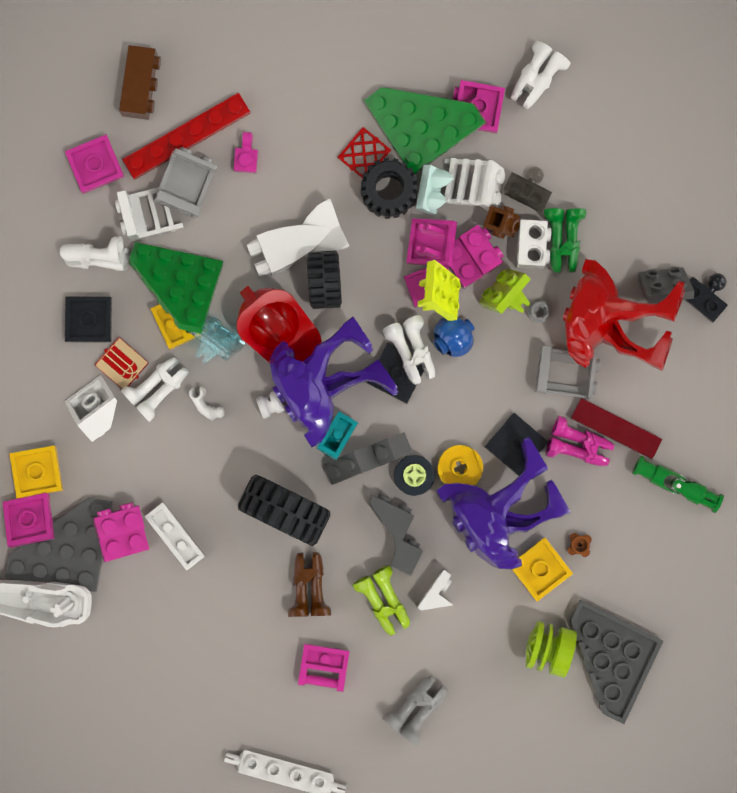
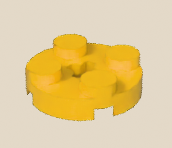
M455 445L444 451L439 458L437 471L443 484L462 483L475 486L481 478L483 462L475 450L467 446ZM460 461L461 464H466L467 468L464 469V474L460 475L459 472L454 471V468L457 466L456 462Z

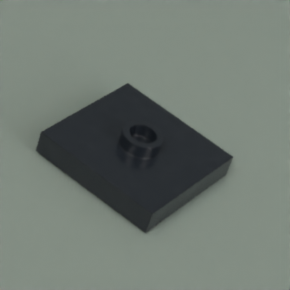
M65 297V342H112V297Z
M387 343L379 361L395 382L399 393L393 396L376 383L368 381L367 384L407 404L417 385H414L408 378L397 348ZM420 364L416 367L421 378L424 370Z
M513 413L484 448L517 476H520L525 467L521 446L523 439L529 437L539 453L547 445L548 441L517 414Z

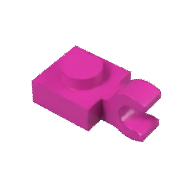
M243 132L242 148H235L234 172L257 174L258 150L252 149L253 135L250 132Z

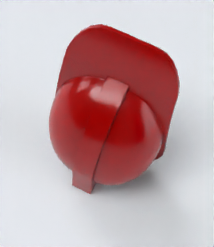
M246 286L239 292L244 301L238 312L237 332L241 339L268 363H270L274 349L282 341L288 343L289 348L293 349L295 359L302 362L312 355L318 344L322 343L318 329L289 292L269 287L261 288L254 292L249 286Z

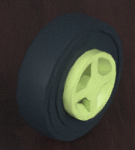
M406 456L395 467V484L399 490L407 495H422L434 483V468L422 456Z

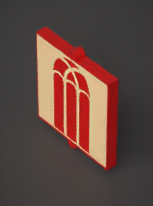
M118 337L109 349L104 350L105 353L96 362L95 366L123 389L126 386L129 387L135 379H139V374L149 362Z

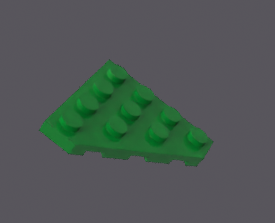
M381 87L364 100L402 160L407 163L408 168L411 167L413 169L414 175L423 169V165H429L487 123L476 105L467 102Z
M135 242L129 258L130 266L133 270H137L143 283L149 291H153L157 301L165 312L172 316L178 329L202 334L221 275L223 261Z

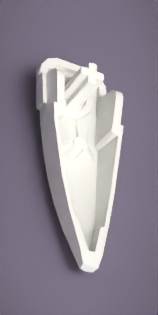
M0 580L1 615L53 628L83 623L90 615L92 595L84 586L61 582Z

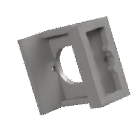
M544 345L540 348L535 392L587 400L596 394L597 381H594L595 372L598 373L600 367V359H597V353L594 352L593 359L590 360L589 366L585 368L588 373L587 381L581 386H570L547 382L550 360L577 364L568 351L553 349L551 346Z

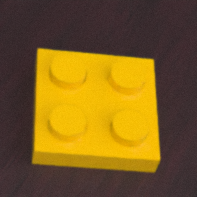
M55 445L9 453L17 499L42 493L64 491L57 447Z
M545 537L518 557L522 560L521 567L512 569L536 602L573 574Z

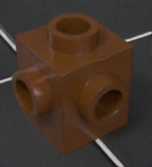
M490 205L483 227L492 230L491 235L504 239L506 235L514 238L515 233L520 227L521 216L514 214V209L508 206L501 205V208Z

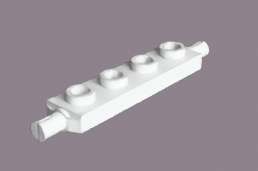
M244 750L240 756L227 752L226 757L233 758L234 760L228 758L224 760V762L237 765V771L240 774L308 793H331V791L345 793L344 790L337 789V787L345 790L347 785L335 783L333 774Z

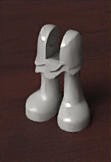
M431 675L422 680L410 692L411 694L406 697L408 700L398 711L387 713L382 718L392 728L399 731L416 706H422L411 721L400 731V734L414 746H417L421 740L418 732L422 724L441 705L448 691L442 685L430 697L426 692L436 680Z

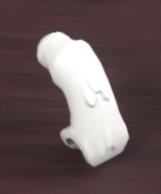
M200 387L199 396L196 395L194 388L190 389L189 397L203 416L213 421L225 415L223 407L215 408L205 404L203 398L206 395V389L204 387Z

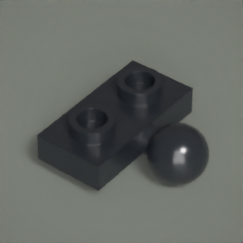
M715 273L710 276L708 280L709 286L706 287L695 277H691L689 281L694 289V299H686L685 301L714 323L728 306L714 293L723 290L727 280L724 275Z

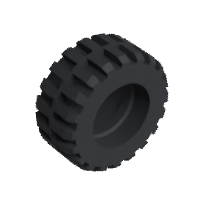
M257 474L250 478L238 502L239 511L310 546L318 543L330 518V510Z

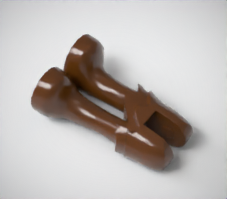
M303 552L297 553L295 557L293 586L296 584L295 604L288 610V617L309 616L307 602V583L311 581L312 593L311 616H332L331 608L324 603L322 576L324 575V568L319 552L312 553L313 569H304Z

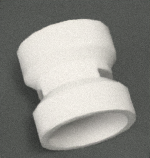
M274 391L270 392L269 396L256 398L263 419L270 417L274 412L281 413L285 411L283 404Z

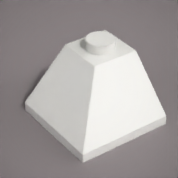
M99 375L64 401L77 426L92 442L111 428L117 399L102 375Z

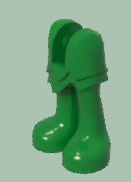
M573 208L565 211L567 242L563 245L562 222L564 209H544V218L550 223L551 269L555 273H560L561 255H568V272L574 273L578 266L579 245L581 241H577L579 222L586 218V209Z

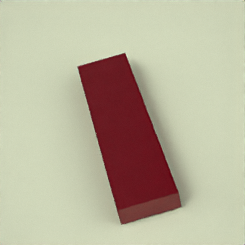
M580 398L570 418L651 460L654 458L662 441L656 435Z

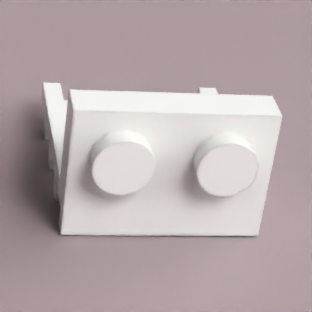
M445 159L444 163L450 164L449 173L454 179L446 185L444 196L446 202L444 204L480 206L486 211L489 210L490 205L494 207L500 205L501 184L505 180L504 168L493 160ZM458 165H462L457 199H452ZM470 166H475L469 200H464Z
M158 188L131 195L126 190L117 192L118 200H115L117 212L122 213L124 220L120 222L123 235H127L132 242L184 228L183 223L174 225L171 210L166 206L164 207L169 226L161 228L155 202L153 201V194H156ZM148 196L156 227L155 230L151 231L147 229L140 198Z

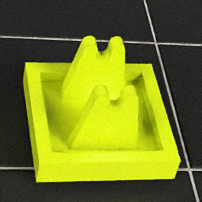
M436 260L428 261L426 279L419 281V286L424 287L425 297L423 300L418 301V307H423V311L434 310L448 321L457 320L459 290L461 287L460 279Z

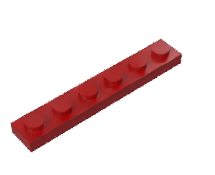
M237 93L122 160L133 179L136 180L169 161L172 152L176 148H192L251 114L240 93Z

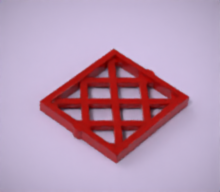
M362 127L337 158L363 179V175L356 170V167H364L365 172H367V166L375 164V162L367 163L366 155H374V159L377 161V154H384L380 159V162H382L391 152V149L381 142L378 137H375ZM364 134L372 137L373 141H364ZM361 135L362 142H355ZM379 143L383 146L385 151H377L376 144ZM373 144L374 152H366L365 145ZM362 145L363 153H355L354 146ZM351 147L352 154H345ZM355 156H363L364 163L356 164ZM352 157L353 164H348L344 158Z

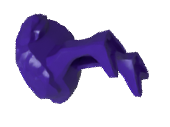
M354 317L346 321L331 338L318 344L312 355L303 362L295 359L293 349L289 348L288 343L284 341L274 349L270 358L271 374L275 386L272 388L281 403L286 402L288 404L284 408L294 423L298 421L302 427L308 430L304 436L311 448L320 444L329 431L334 408L332 399L343 391L357 384L370 381L380 385L393 396L399 393L398 387L379 359L362 371H339L329 377H325L330 356L344 342H353L367 353L373 351L371 342Z
M529 437L524 438L521 444L525 459L524 471L511 484L496 493L489 495L477 486L462 483L444 484L436 490L442 503L446 501L451 502L453 510L452 523L458 533L463 532L465 535L464 542L471 553L475 551L477 556L498 569H515L522 566V560L518 558L517 550L509 546L510 535L516 532L527 533L543 522L571 513L552 479L544 486L547 496L545 510L530 515H521L508 511L511 506L521 499L524 488L529 481L548 470L546 463Z

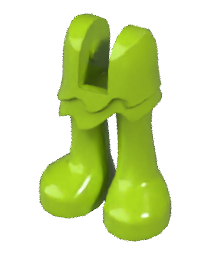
M386 565L373 572L372 576L388 604H383L370 575L355 581L352 587L356 592L363 593L368 598L373 607L371 611L374 613V616L378 619L384 631L392 636L396 632L388 617L396 614L398 621L404 629L410 626V619L404 605L400 603L392 588L390 578L393 570L390 565Z

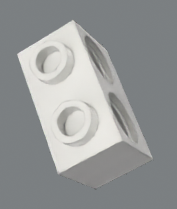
M520 220L516 268L544 269L545 264H549L550 250H546L547 241L551 239V228H547L548 221ZM537 229L540 232V238H532L529 235V230ZM536 251L539 255V260H530L528 252Z

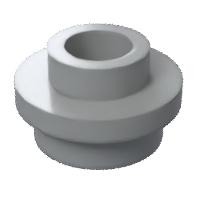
M541 300L535 301L530 305L528 315L533 322L544 323L549 319L551 309L546 302ZM537 308L543 310L542 316L536 315L535 310Z

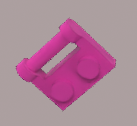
M304 643L298 685H317L336 688L337 691L343 692L350 651ZM307 668L339 673V678L332 679L307 675Z

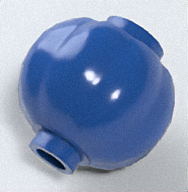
M457 317V320L448 321L442 318L435 325V339L433 343L442 355L447 354L451 357L464 356L473 346L472 331L475 328L468 319L463 320Z

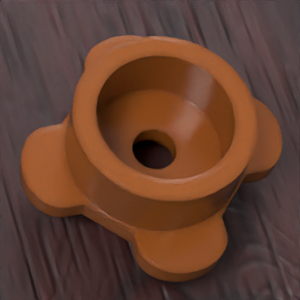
M572 533L569 536L571 542L570 547L567 549L570 555L581 554L583 557L589 556L592 538L589 535L580 536L577 533Z

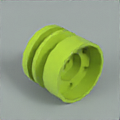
M537 620L528 638L525 651V667L532 669L537 660L536 670L542 671L546 662H548L549 674L565 678L573 659L577 631L560 627L556 636H554L552 624H548L544 632V622Z

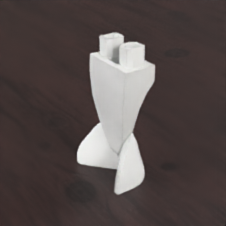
M331 199L323 201L316 206L302 225L282 227L256 235V240L247 244L251 257L263 253L266 259L254 264L259 276L268 274L274 276L282 273L305 258L309 252L341 251L349 248Z

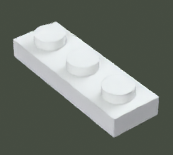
M164 502L145 516L186 571L205 557Z

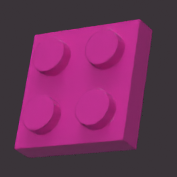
M107 134L65 151L83 194L125 177Z
M48 493L3 502L8 547L12 548L55 539L50 495Z

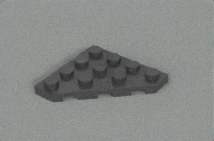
M87 498L53 523L55 539L22 545L9 554L5 577L24 581L68 583L84 586L89 591L97 592L103 556L92 517L98 516V511L109 508L111 510L113 501Z
M579 600L571 616L570 623L573 630L577 631V643L601 712L625 724L663 644V640Z

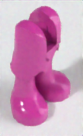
M557 416L551 430V435L582 443L583 448L550 437L545 456L554 458L558 454H565L582 459L585 463L592 465H609L610 459L597 455L598 447L613 451L614 444L587 430L584 433L577 431L567 425L565 417Z

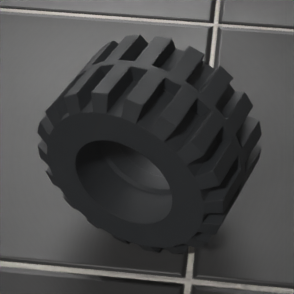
M384 158L382 162L377 160L363 174L361 181L363 202L368 206V210L371 213L375 212L378 217L382 215L385 216V219H390V216L397 218L400 214L403 213L404 215L407 213L408 209L414 205L418 191L417 177L414 176L413 169L411 167L408 168L407 163L404 161L400 163L398 162L399 159L396 158L393 161L389 160V158ZM383 178H395L402 184L403 191L396 199L387 200L377 194L376 184Z
M336 250L309 252L307 255V276L310 306L312 309L339 308L342 304L339 254Z

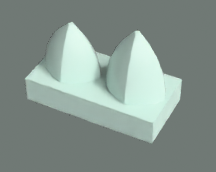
M423 165L416 209L427 214L436 215L437 209L446 202L445 197L440 193L441 188L448 185L454 179L449 172L432 165Z

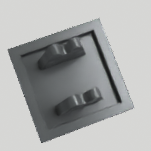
M671 267L663 270L651 269L646 272H639V282L648 304H657L665 299L678 281L685 282L683 300L694 299V289L683 267Z

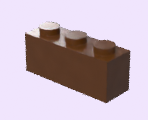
M128 45L119 107L122 117L149 120L150 113L153 114L155 101L152 100L153 91H157L158 79L155 78L156 70L160 69L161 57L158 56L155 48Z

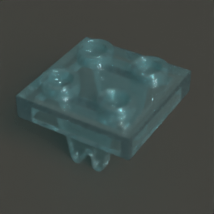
M211 316L207 317L202 334L190 332L201 341L196 358L204 355V364L217 355L227 361L245 345V342L241 340L237 333L229 331L219 319Z

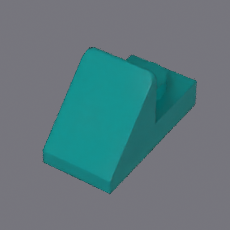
M338 412L330 425L329 431L316 449L337 460L357 427L358 422Z

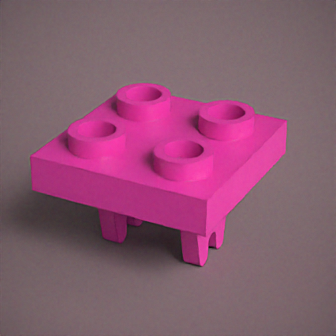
M412 218L406 263L427 266L428 261L436 260L443 267H451L457 222Z

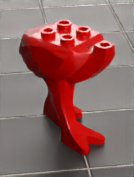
M585 259L582 267V274L585 276L578 281L577 287L573 286L570 293L572 303L570 308L567 307L563 316L569 355L577 364L586 368L589 366L590 360L593 359L594 349L604 343L612 346L619 354L635 357L651 367L663 371L673 338H671L672 332L666 331L654 347L645 349L627 338L618 320L635 321L646 316H657L675 322L684 297L685 290L683 288L685 282L678 281L667 297L657 304L633 302L618 297L617 287L603 266L596 260Z

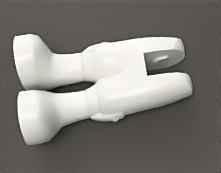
M535 41L533 44V59L522 69L521 76L510 97L516 102L524 90L530 95H528L523 105L525 109L531 108L545 89L550 87L552 77L558 70H567L571 64L565 56L554 51L545 69L539 74V68L553 51L550 46L540 41Z

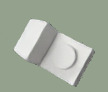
M442 569L417 605L418 609L427 610L453 605L439 595L440 591L445 592L452 582L449 579L451 574Z

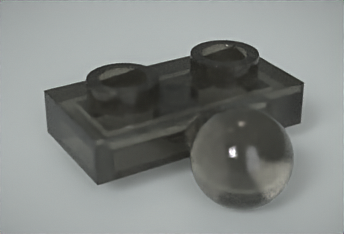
M531 167L526 172V179L512 172L502 194L542 213L552 192L537 185L543 180L544 173L539 167Z

